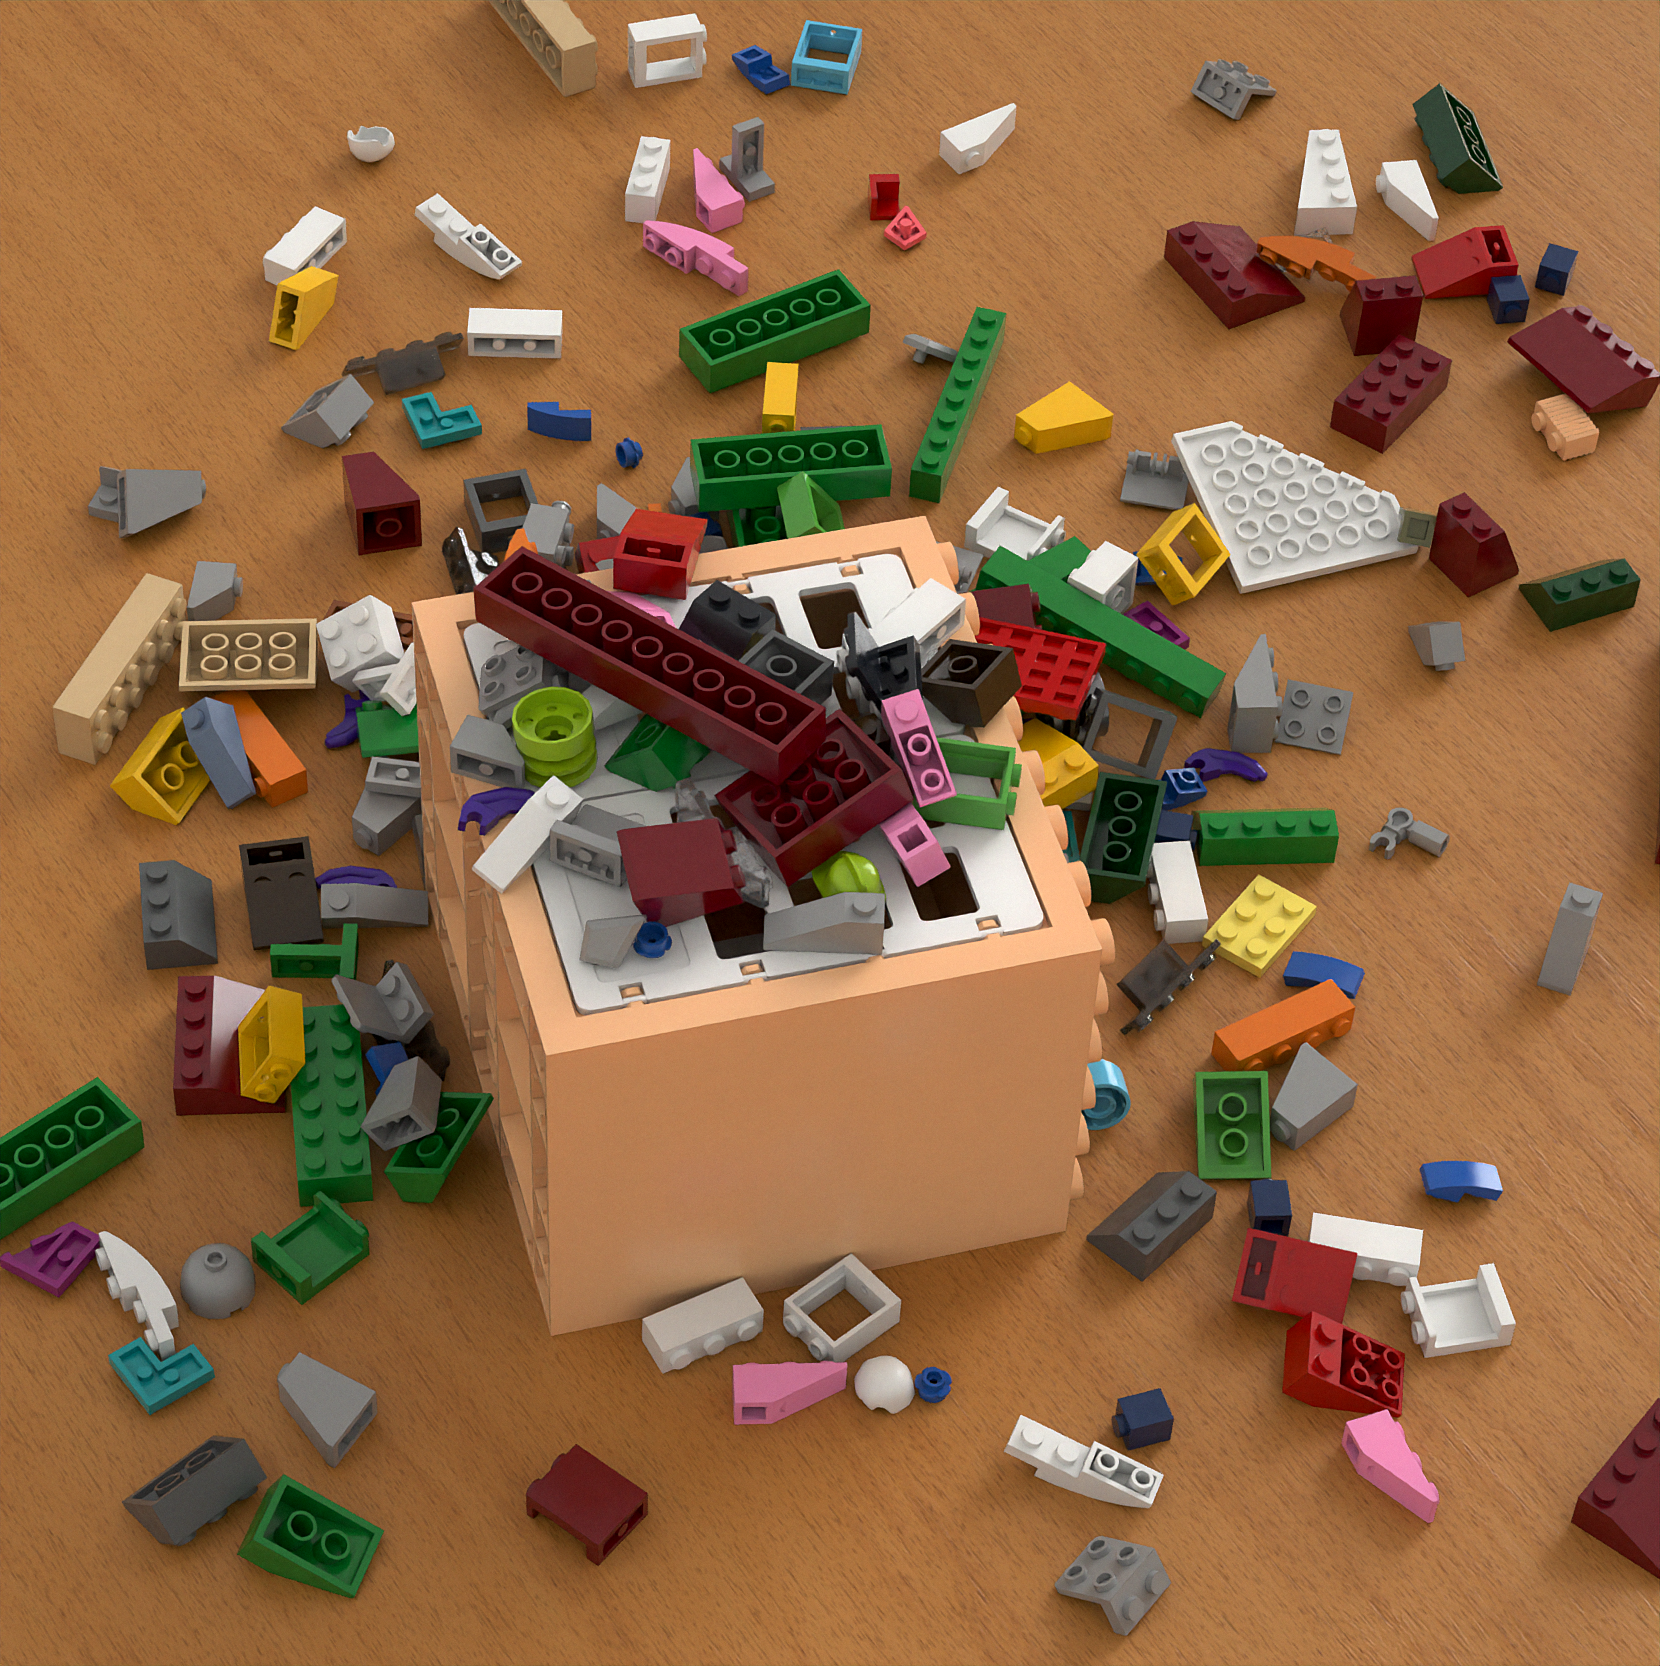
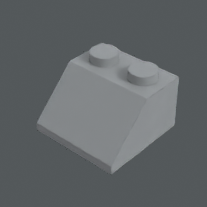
M349 374L316 390L281 429L291 436L320 448H325L333 443L339 446L351 436L349 430L361 424L368 417L366 411L374 402L355 378Z

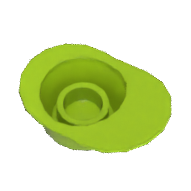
M839 851L812 870L814 883L823 898L843 892L885 894L878 869L870 860L854 852Z

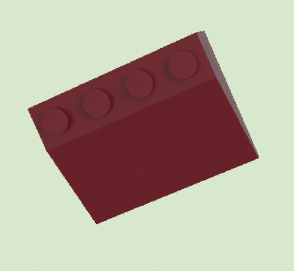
M1192 221L1167 230L1164 259L1228 330L1305 302L1306 297L1276 265L1268 264L1259 257V254L1256 253L1257 244L1240 226Z
M1582 305L1561 308L1510 336L1507 341L1508 344L1587 413L1647 407L1660 384V373L1654 368V364L1639 356L1631 344L1618 338L1610 326L1601 323L1593 316V312L1589 308Z
M840 708L826 717V741L779 786L750 770L714 795L717 802L764 863L787 887L797 882L914 800L902 769Z
M214 975L178 976L173 1079L176 1116L285 1113L286 1089L275 1103L261 1102L257 1099L241 1096L238 1026L264 993V989Z
M1660 1398L1655 1401L1579 1495L1571 1523L1658 1579H1660Z

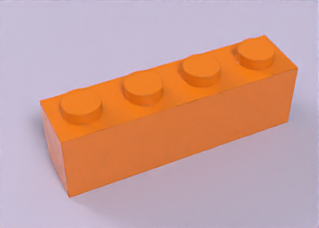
M227 690L211 697V699L233 705L255 791L260 798L264 797L273 808L308 792L306 768L246 690Z
M1329 979L1215 1031L1211 1054L1225 1071H1262L1275 1064L1287 1062L1292 1056L1297 1055L1300 1046L1305 1042L1315 1049L1321 1043L1333 1037L1345 1035L1352 1027L1355 1006L1336 983Z

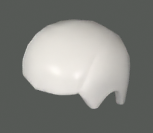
M360 126L356 135L351 130L347 132L350 151L355 157L364 162H376L385 158L395 145L392 132L385 127L375 126L366 128Z
M885 1355L868 1359L861 1365L854 1378L856 1395L871 1410L881 1407L887 1409L891 1414L898 1413L910 1404L915 1395L911 1372L896 1357Z

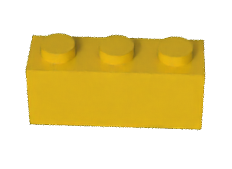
M183 707L158 719L110 784V787L132 810L174 825L180 823L211 780L188 742L181 714L185 711Z

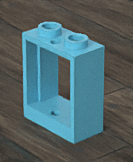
M806 20L792 61L791 86L848 95L861 54L862 29ZM810 49L849 54L847 63L844 64L808 58Z

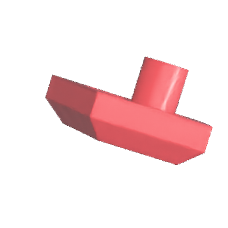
M904 206L884 230V236L904 251L925 239L927 234L908 206Z

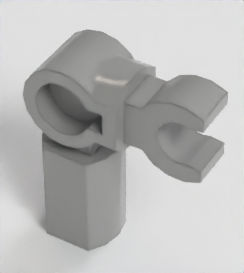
M1394 808L1389 812L1387 822L1383 825L1381 832H1377L1371 837L1369 850L1373 852L1379 845L1386 846L1384 858L1388 860L1394 855L1396 844L1408 838L1410 843L1440 857L1448 846L1450 836L1420 820L1418 822L1414 821L1413 815L1408 809Z

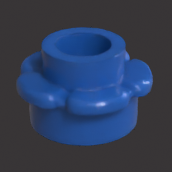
M627 437L624 438L623 442L616 445L615 451L619 464L623 468L629 466L636 468L639 465V460H642L643 457L640 444Z
M646 922L633 943V948L639 955L647 958H659L665 954V950H670L672 939L668 935L667 928L661 923Z
M927 1367L923 1369L922 1374H918L915 1378V1387L918 1389V1394L927 1402H940L951 1391L949 1385L952 1383L950 1375L937 1367Z

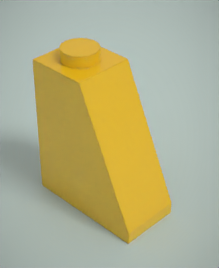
M311 266L277 284L269 341L298 350L333 306L339 275Z
M1069 381L1016 414L1014 438L1035 454L1107 440L1111 437L1114 414Z

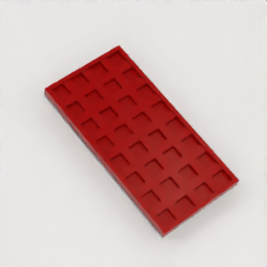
M979 617L980 630L979 634L975 636L977 643L1009 647L1014 650L1022 683L1021 688L1013 695L1018 702L1019 708L1027 713L1038 712L1052 715L1060 720L1070 719L1076 721L1105 656L1106 643Z

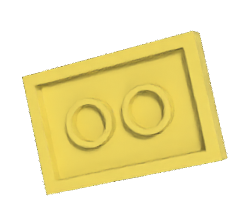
M1258 874L1203 936L1202 946L1261 978L1315 916L1317 906Z

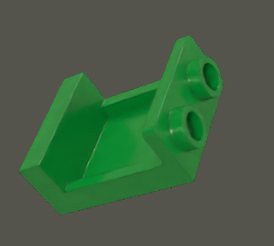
M321 1191L313 1195L314 1207L277 1235L270 1238L261 1231L251 1239L253 1262L301 1305L370 1255L369 1232L366 1226L358 1219L353 1220L344 1212L343 1207L336 1199H329Z

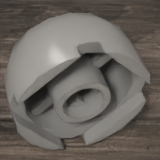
M211 1243L201 1246L191 1253L182 1266L180 1280L181 1295L183 1300L189 1304V1309L196 1315L207 1319H225L231 1317L230 1312L236 1311L240 1307L241 1310L248 1307L255 1296L256 1281L248 1257L234 1246L226 1243Z

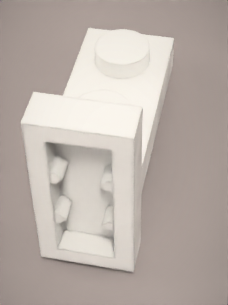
M414 642L409 645L399 663L358 671L352 680L371 701H387L401 716L410 714L416 705Z

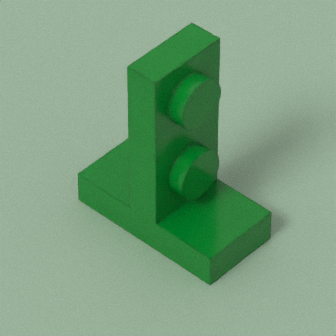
M343 924L342 945L271 944L270 962L272 977L333 978L335 975L357 981L359 955L358 924Z

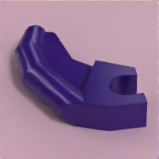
M360 689L359 700L352 699L349 694L344 695V720L326 734L324 743L328 749L347 746L358 739L355 708L362 707V702L371 701Z
M1205 748L1193 753L1184 763V768L1201 769L1199 777L1202 782L1219 778L1221 774L1231 773L1253 782L1257 780L1264 781L1268 776V773L1258 761L1234 751Z
M503 787L474 794L462 806L458 830L465 832L466 824L470 821H476L480 824L479 835L485 836L498 824L501 818L508 814H517L536 792L530 789Z
M351 865L329 869L315 878L317 889L321 888V884L349 883L397 888L393 878L385 871Z

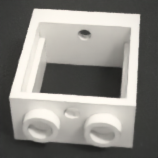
M695 13L628 24V72L635 88L702 77V67L707 62L705 49L703 48V42L707 41V32L705 25H700ZM691 39L690 57L647 63V46Z
M851 1253L784 1300L783 1324L792 1336H798L808 1346L811 1354L817 1360L833 1361L835 1363L844 1362L900 1321L901 1299ZM846 1289L872 1315L839 1339L833 1341L807 1315Z

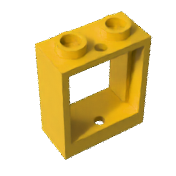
M767 362L762 434L795 431L799 364Z
M1193 503L1172 512L1136 555L1173 606L1194 598L1231 554L1197 505ZM1180 531L1184 533L1203 560L1201 566L1192 576L1169 546Z
M268 986L239 1024L241 1096L257 1099L261 1102L275 1103L305 1065L301 993Z

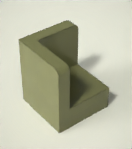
M1400 507L1399 514L1402 515L1397 541L1430 548L1437 516L1430 512Z

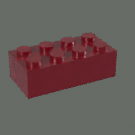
M1399 334L1334 400L1330 428L1383 454L1447 388L1452 360Z

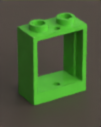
M804 471L777 487L788 539L845 529L840 505Z
M936 737L949 772L1002 779L999 797L995 799L957 794V796L919 807L913 794V806L924 820L1004 830L1007 815L1014 816L1017 793L1011 792L1012 787H1019L1022 764H1015L1016 748Z

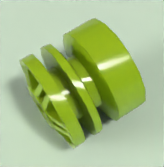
M546 687L534 690L520 699L513 709L512 726L516 748L525 762V780L531 785L541 788L554 775L570 788L588 779L596 769L598 759L596 738L594 736L593 710L589 700L580 692L566 687Z

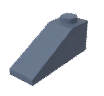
M204 697L183 711L181 714L188 742L226 807L233 809L255 795L256 791L233 705Z

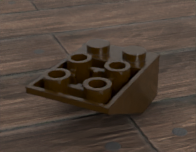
M309 836L239 845L241 872L253 950L270 949L271 944L324 942Z

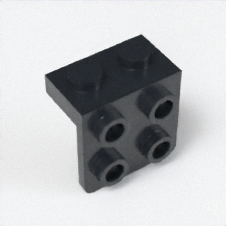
M856 612L847 614L848 627L844 628V637L849 647V655L845 656V663L852 678L857 677L861 683L862 692L866 700L873 701L880 713L882 700L919 689L923 700L920 644L914 635L879 647Z

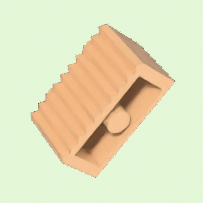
M1567 394L1536 401L1534 413L1531 417L1532 425L1536 431H1541L1545 436L1551 451H1556L1563 461L1571 460L1573 457H1581L1588 453L1592 454L1595 451L1599 429H1596L1595 424L1586 415L1583 408Z

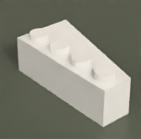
M1309 130L1294 236L1353 234L1357 204L1339 130Z

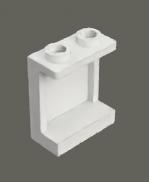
M997 487L967 522L964 547L990 558L997 548L1002 546L1028 561L1064 542L1066 537V531L1063 530L1065 518L1058 515L1049 524L1008 506L1009 491Z
M1494 1263L1480 1265L1476 1279L1420 1287L1416 1276L1409 1277L1405 1292L1401 1293L1403 1312L1410 1315L1412 1337L1415 1344H1420L1424 1358L1511 1344L1516 1322Z

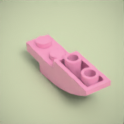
M651 220L643 223V246L669 262L670 265L675 266L686 274L693 269H697L700 273L708 276L739 297L748 291V267L734 259V248L706 233L681 225Z

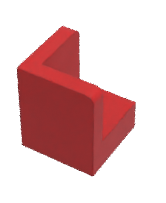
M869 174L868 204L870 221L893 220L900 212L899 174Z

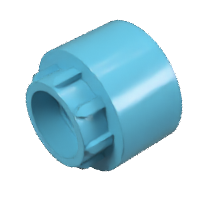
M1101 1059L1098 1062L1087 1064L1094 1081L1096 1093L1095 1107L1081 1110L1089 1130H1101L1116 1125L1127 1115L1131 1105L1121 1069L1114 1063Z

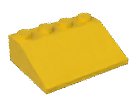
M1033 718L1023 724V736L1018 741L1022 752L1036 750L1041 758L1045 775L1044 794L1040 795L1044 807L1059 805L1061 809H1064L1096 790L1099 765L1078 742L1037 718Z

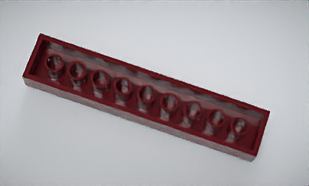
M523 546L473 588L476 621L778 786L826 741V707Z

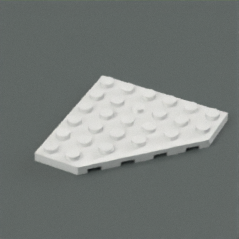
M1233 421L1173 434L1171 442L1202 511L1231 554L1225 562L1240 594L1415 554L1418 550V545L1397 541L1402 515L1399 514L1400 505L1395 495L1385 490L1381 493L1364 486L1365 481L1343 471L1341 474L1333 472L1324 467L1325 463L1303 453L1298 456L1283 449V444L1260 434L1259 437L1245 432L1242 430V425Z

